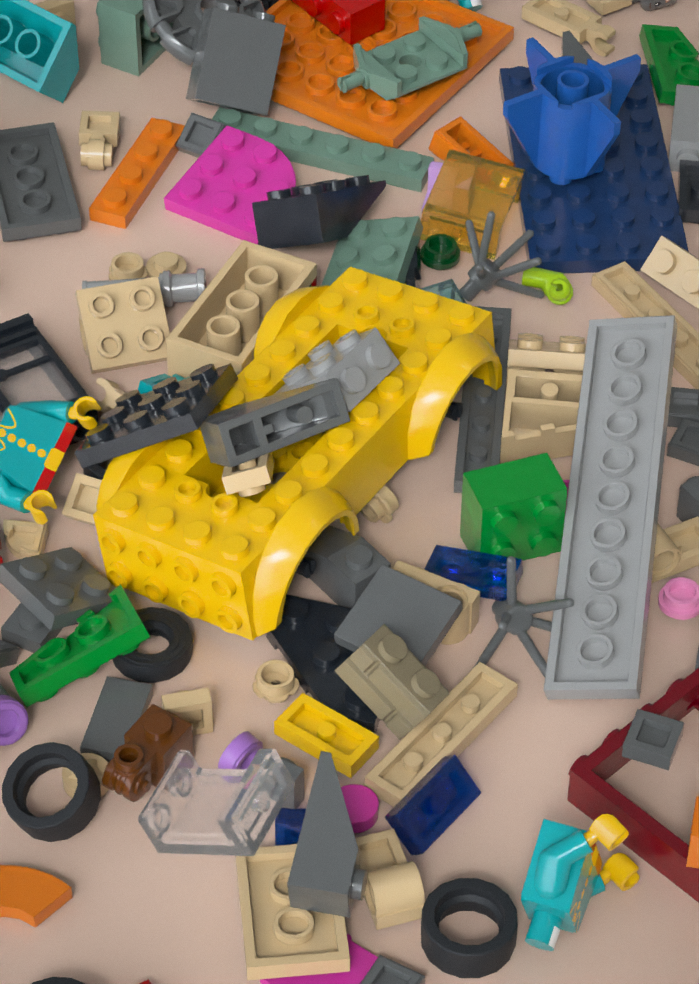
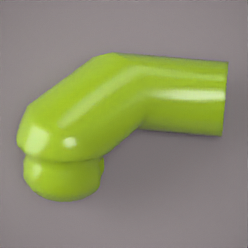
M537 267L523 271L522 285L542 289L547 298L556 305H563L571 300L573 288L562 272Z

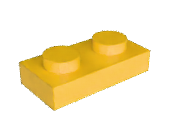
M303 692L274 721L275 735L318 760L321 751L330 752L335 769L349 778H352L379 749L378 735Z

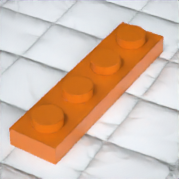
M153 117L149 120L89 207L91 221L122 229L128 227L179 151L175 145L185 125Z

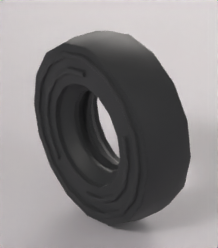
M147 607L136 610L149 635L165 638L169 642V646L163 652L152 655L142 654L136 649L129 654L118 655L113 658L115 667L124 676L137 682L146 683L166 681L180 674L189 664L193 650V637L188 623L179 614L165 608Z

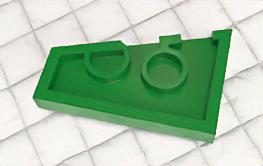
M642 24L639 38L659 103L674 106L677 84L699 86V61L697 60L699 53L678 27Z
M121 584L108 594L112 602L96 615L89 609L77 618L76 621L79 625L67 638L58 637L51 639L9 672L17 693L26 708L36 702H43L52 698L60 688L78 678H86L94 674L102 664L118 655L131 653L139 647L141 642L150 638Z

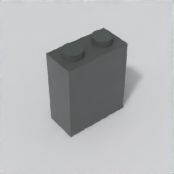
M218 2L216 8H208L203 11L186 99L226 109H234L251 115L266 116L268 115L286 25L275 23L276 16L253 11L251 17L239 14L240 7Z

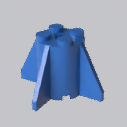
M534 37L527 39L526 56L533 91L504 101L503 116L533 166L543 174L548 175L552 183L567 185L572 180L603 171L606 153L620 135L621 121L616 116L640 72L641 57L635 54L604 66L595 60L587 58L586 65L574 63V56L554 58Z

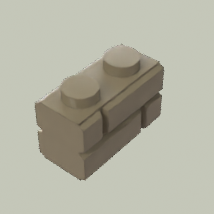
M385 624L335 670L340 678L374 714L384 721L386 726L399 740L425 719L450 693L440 683L438 676L433 671L427 669L407 648L404 640L394 634Z

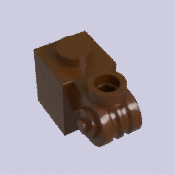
M152 704L124 734L125 744L115 750L113 759L106 765L102 777V785L109 790H115L119 795L123 794L124 798L132 802L142 798L150 790L151 785L167 792L194 761L192 724Z

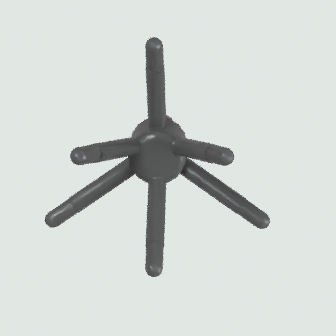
M489 211L487 214L480 248L473 222L467 220L465 226L475 265L468 271L470 279L459 290L462 297L471 302L482 289L488 292L495 285L542 299L545 295L543 291L503 279L540 265L542 263L540 257L502 270L499 269L533 237V230H527L492 262L487 258L495 213Z
M509 556L507 558V600L498 599L492 605V612L495 615L498 630L475 666L479 662L486 665L507 632L518 636L532 660L545 677L547 663L527 634V631L532 626L551 632L552 622L533 617V614L573 607L574 600L567 598L525 605L518 601L516 559L513 556Z

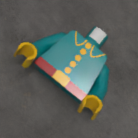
M84 396L75 403L72 401L55 400L20 402L16 406L9 405L0 417L1 505L22 513L31 512L34 521L38 524L43 525L48 521L45 513L39 509L44 506H50L53 509L58 508L52 494L47 489L77 430V426L72 423L78 420L84 428L89 430L95 428L98 424L93 417L85 416L89 410H102L94 398Z
M602 814L591 824L589 831L543 819L521 893V902L528 919L531 920L525 938L526 943L541 950L554 951L560 930L577 933L590 898L604 892L607 883L612 880L622 891H626L639 881L640 876L637 873L639 867L623 853L613 854L604 864L603 870H601L603 863L596 842L599 840L608 851H611L618 847L629 835L628 830L615 816Z

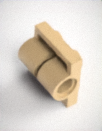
M158 276L76 290L75 296L79 311L81 339L85 354L88 355L91 374L167 361L166 338L169 336L170 331Z
M518 333V340L509 339L507 378L508 369L545 372V369H553L554 373L583 375L586 352L585 338L560 336L559 342L543 341V335Z

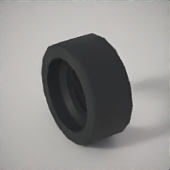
M55 742L35 745L21 753L8 768L2 783V802L9 817L34 839L47 842L66 840L84 830L95 817L101 800L100 781L93 767L80 753L69 745ZM65 767L71 770L77 778V788L67 806L54 815L39 818L30 813L26 806V798L35 780L50 769Z
M458 878L443 883L428 895L422 908L421 947L428 960L444 973L459 978H481L497 972L510 960L515 949L518 927L517 909L509 895L493 883L478 878ZM459 911H475L488 916L497 923L499 933L491 941L479 945H463L451 941L439 930V923L450 914Z

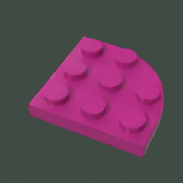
M227 125L164 197L165 209L240 240L258 244L252 203L268 200L267 192L288 188L291 190V187L296 186V177L290 161L275 145Z

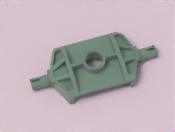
M422 16L419 18L418 31L409 33L394 41L367 52L359 43L354 44L353 62L355 72L339 77L337 85L343 93L362 85L366 90L370 88L385 100L401 97L467 69L468 51L464 42L481 36V25L477 21H473L463 27L453 28L451 25Z

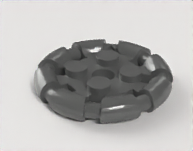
M142 0L147 24L151 32H157L160 36L161 46L173 57L189 66L193 63L203 16L201 8H216L218 2L237 6L235 1L238 0ZM239 0L242 3L239 6V14L252 17L253 11L266 13L261 0Z

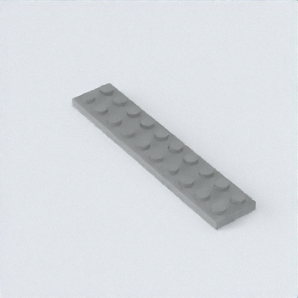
M675 315L589 320L555 600L572 598L574 605L570 608L553 611L544 692L548 700L640 699L677 336Z

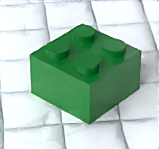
M548 453L463 473L460 537L479 572L507 566V558L509 556L515 557L517 563L537 557H545L561 551L567 487Z

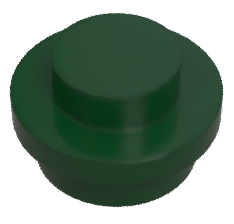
M435 234L428 237L425 244L421 247V261L432 269L446 270L454 267L459 262L460 249L455 239L451 236Z

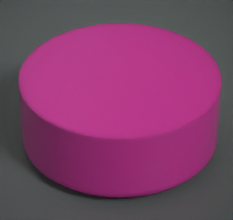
M350 784L342 786L341 790L353 832L362 833L369 830L378 819L379 802L376 794L363 785Z

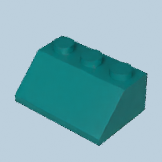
M0 0V72L39 93L63 103L79 71L76 25L27 0Z

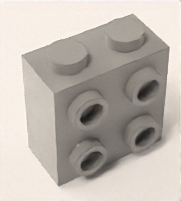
M376 327L360 334L356 330H352L340 337L333 345L327 340L308 353L311 360L306 365H298L285 374L282 378L285 384L275 394L338 378L347 411L350 412L400 362Z

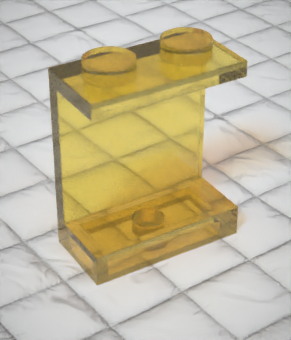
M449 149L422 211L421 223L423 231L420 239L426 241L432 235L446 234L455 239L460 251L472 254L465 222L467 220L473 222L480 248L487 214L489 211H493L495 213V220L487 258L495 260L499 251L503 225L513 202L518 203L525 170Z

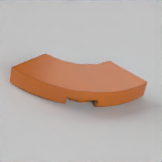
M0 865V917L20 919L36 928L72 899V888L53 875L28 867Z

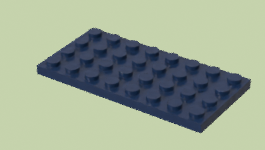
M641 64L640 72L620 108V135L606 153L605 168L599 173L572 180L567 185L552 183L548 175L543 174L533 166L505 119L511 160L514 163L513 173L523 234L527 230H533L534 232L533 237L525 243L527 260L540 257L542 263L535 267L562 272L563 274L597 273L625 261L635 271H641L640 269L661 236L670 239L689 252L682 218L679 215L678 200L647 64ZM529 67L500 68L499 84L503 104L504 101L533 91Z

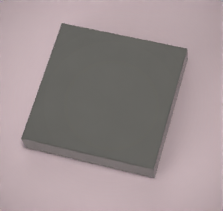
M382 564L335 632V642L355 652L371 635L385 624L394 634L404 640L407 648L426 666L462 612V601Z

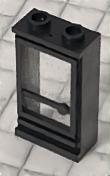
M29 313L0 323V417L9 405L16 406L20 402L55 400L72 401L75 403L79 398L89 396L34 325L33 318ZM93 409L86 412L85 416L93 417L97 421L98 426V410ZM78 420L72 423L77 426V430L69 445L85 440V434L89 431Z

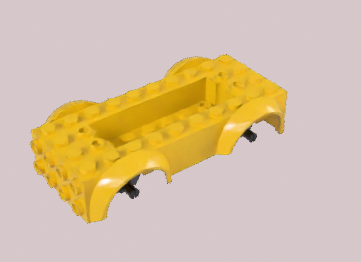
M349 267L330 286L321 285L299 288L277 300L266 313L258 330L254 348V359L237 375L238 380L209 416L233 406L275 394L285 384L282 379L285 374L298 365H306L311 360L308 353L327 340L333 345L340 337L352 330H356L360 334L376 327L400 364L348 412L349 422L331 428L325 433H318L272 451L275 460L273 474L278 472H286V474L274 485L271 483L265 484L266 489L255 495L240 497L239 492L226 494L222 481L224 466L210 462L200 427L186 434L114 457L108 465L100 484L96 505L97 511L93 514L106 576L109 582L116 587L121 584L123 588L145 596L155 603H162L184 612L191 618L201 619L220 627L228 633H235L252 641L256 637L276 629L282 622L286 594L294 574L310 578V574L313 575L315 571V560L304 556L321 532L334 520L339 519L340 523L345 524V527L353 536L356 535L359 531L356 515L408 460L429 456L434 451L435 442L444 417L451 418L454 421L460 418L463 405L460 402H454L453 399L471 374H473V377L484 380L485 385L490 386L496 391L502 386V365L499 356L495 352L492 312L353 267Z

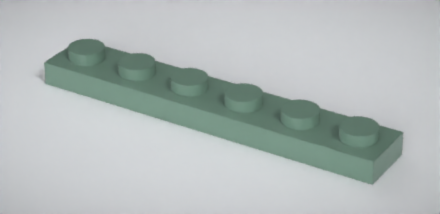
M219 107L212 120L223 123L226 126H231L272 143L291 162L354 177L369 175L371 181L386 180L388 185L422 192L428 181V168L430 163L434 161V157L418 154L413 151L400 150L383 146L379 143H370L341 134L319 131L307 126L285 123L268 117L239 112L234 109Z

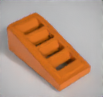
M461 116L436 130L429 146V150L434 155L449 164L476 168V179L486 185L512 170L514 166L511 160ZM489 164L495 166L491 170H488L486 168V166H488Z

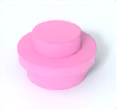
M685 577L669 580L659 592V608L667 616L678 620L696 617L699 615V585Z

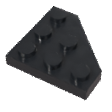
M286 594L282 622L276 629L266 633V638L275 650H280L288 664L293 668L294 677L298 679L305 693L310 692L315 700L369 731L376 733L380 719L335 672L354 653L337 644L334 638L335 632L352 608Z

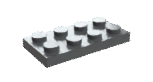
M55 123L0 130V231L3 242L82 230L80 213Z

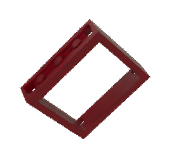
M699 668L684 680L679 678L674 681L664 696L654 704L648 703L644 705L640 710L678 721L695 708L699 711ZM632 720L621 730L615 729L611 731L604 739L602 745L590 755H582L573 763L568 773L570 778L567 801L593 821L602 814L615 816L629 832L628 837L622 843L699 903V869L686 867L689 845L606 782L609 777L632 760L622 757L623 743L633 722Z

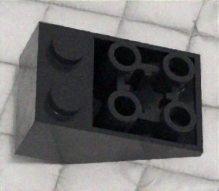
M369 175L345 178L344 180L333 179L315 182L314 184L291 187V190L288 188L267 192L268 200L252 203L258 245L276 249L319 244L347 238L385 189L386 180L370 182Z

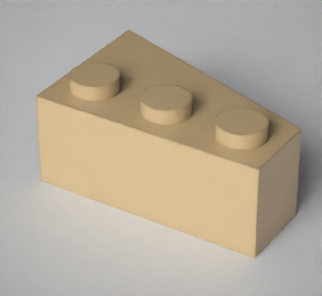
M508 369L500 464L543 453H548L551 459L573 455L583 375Z

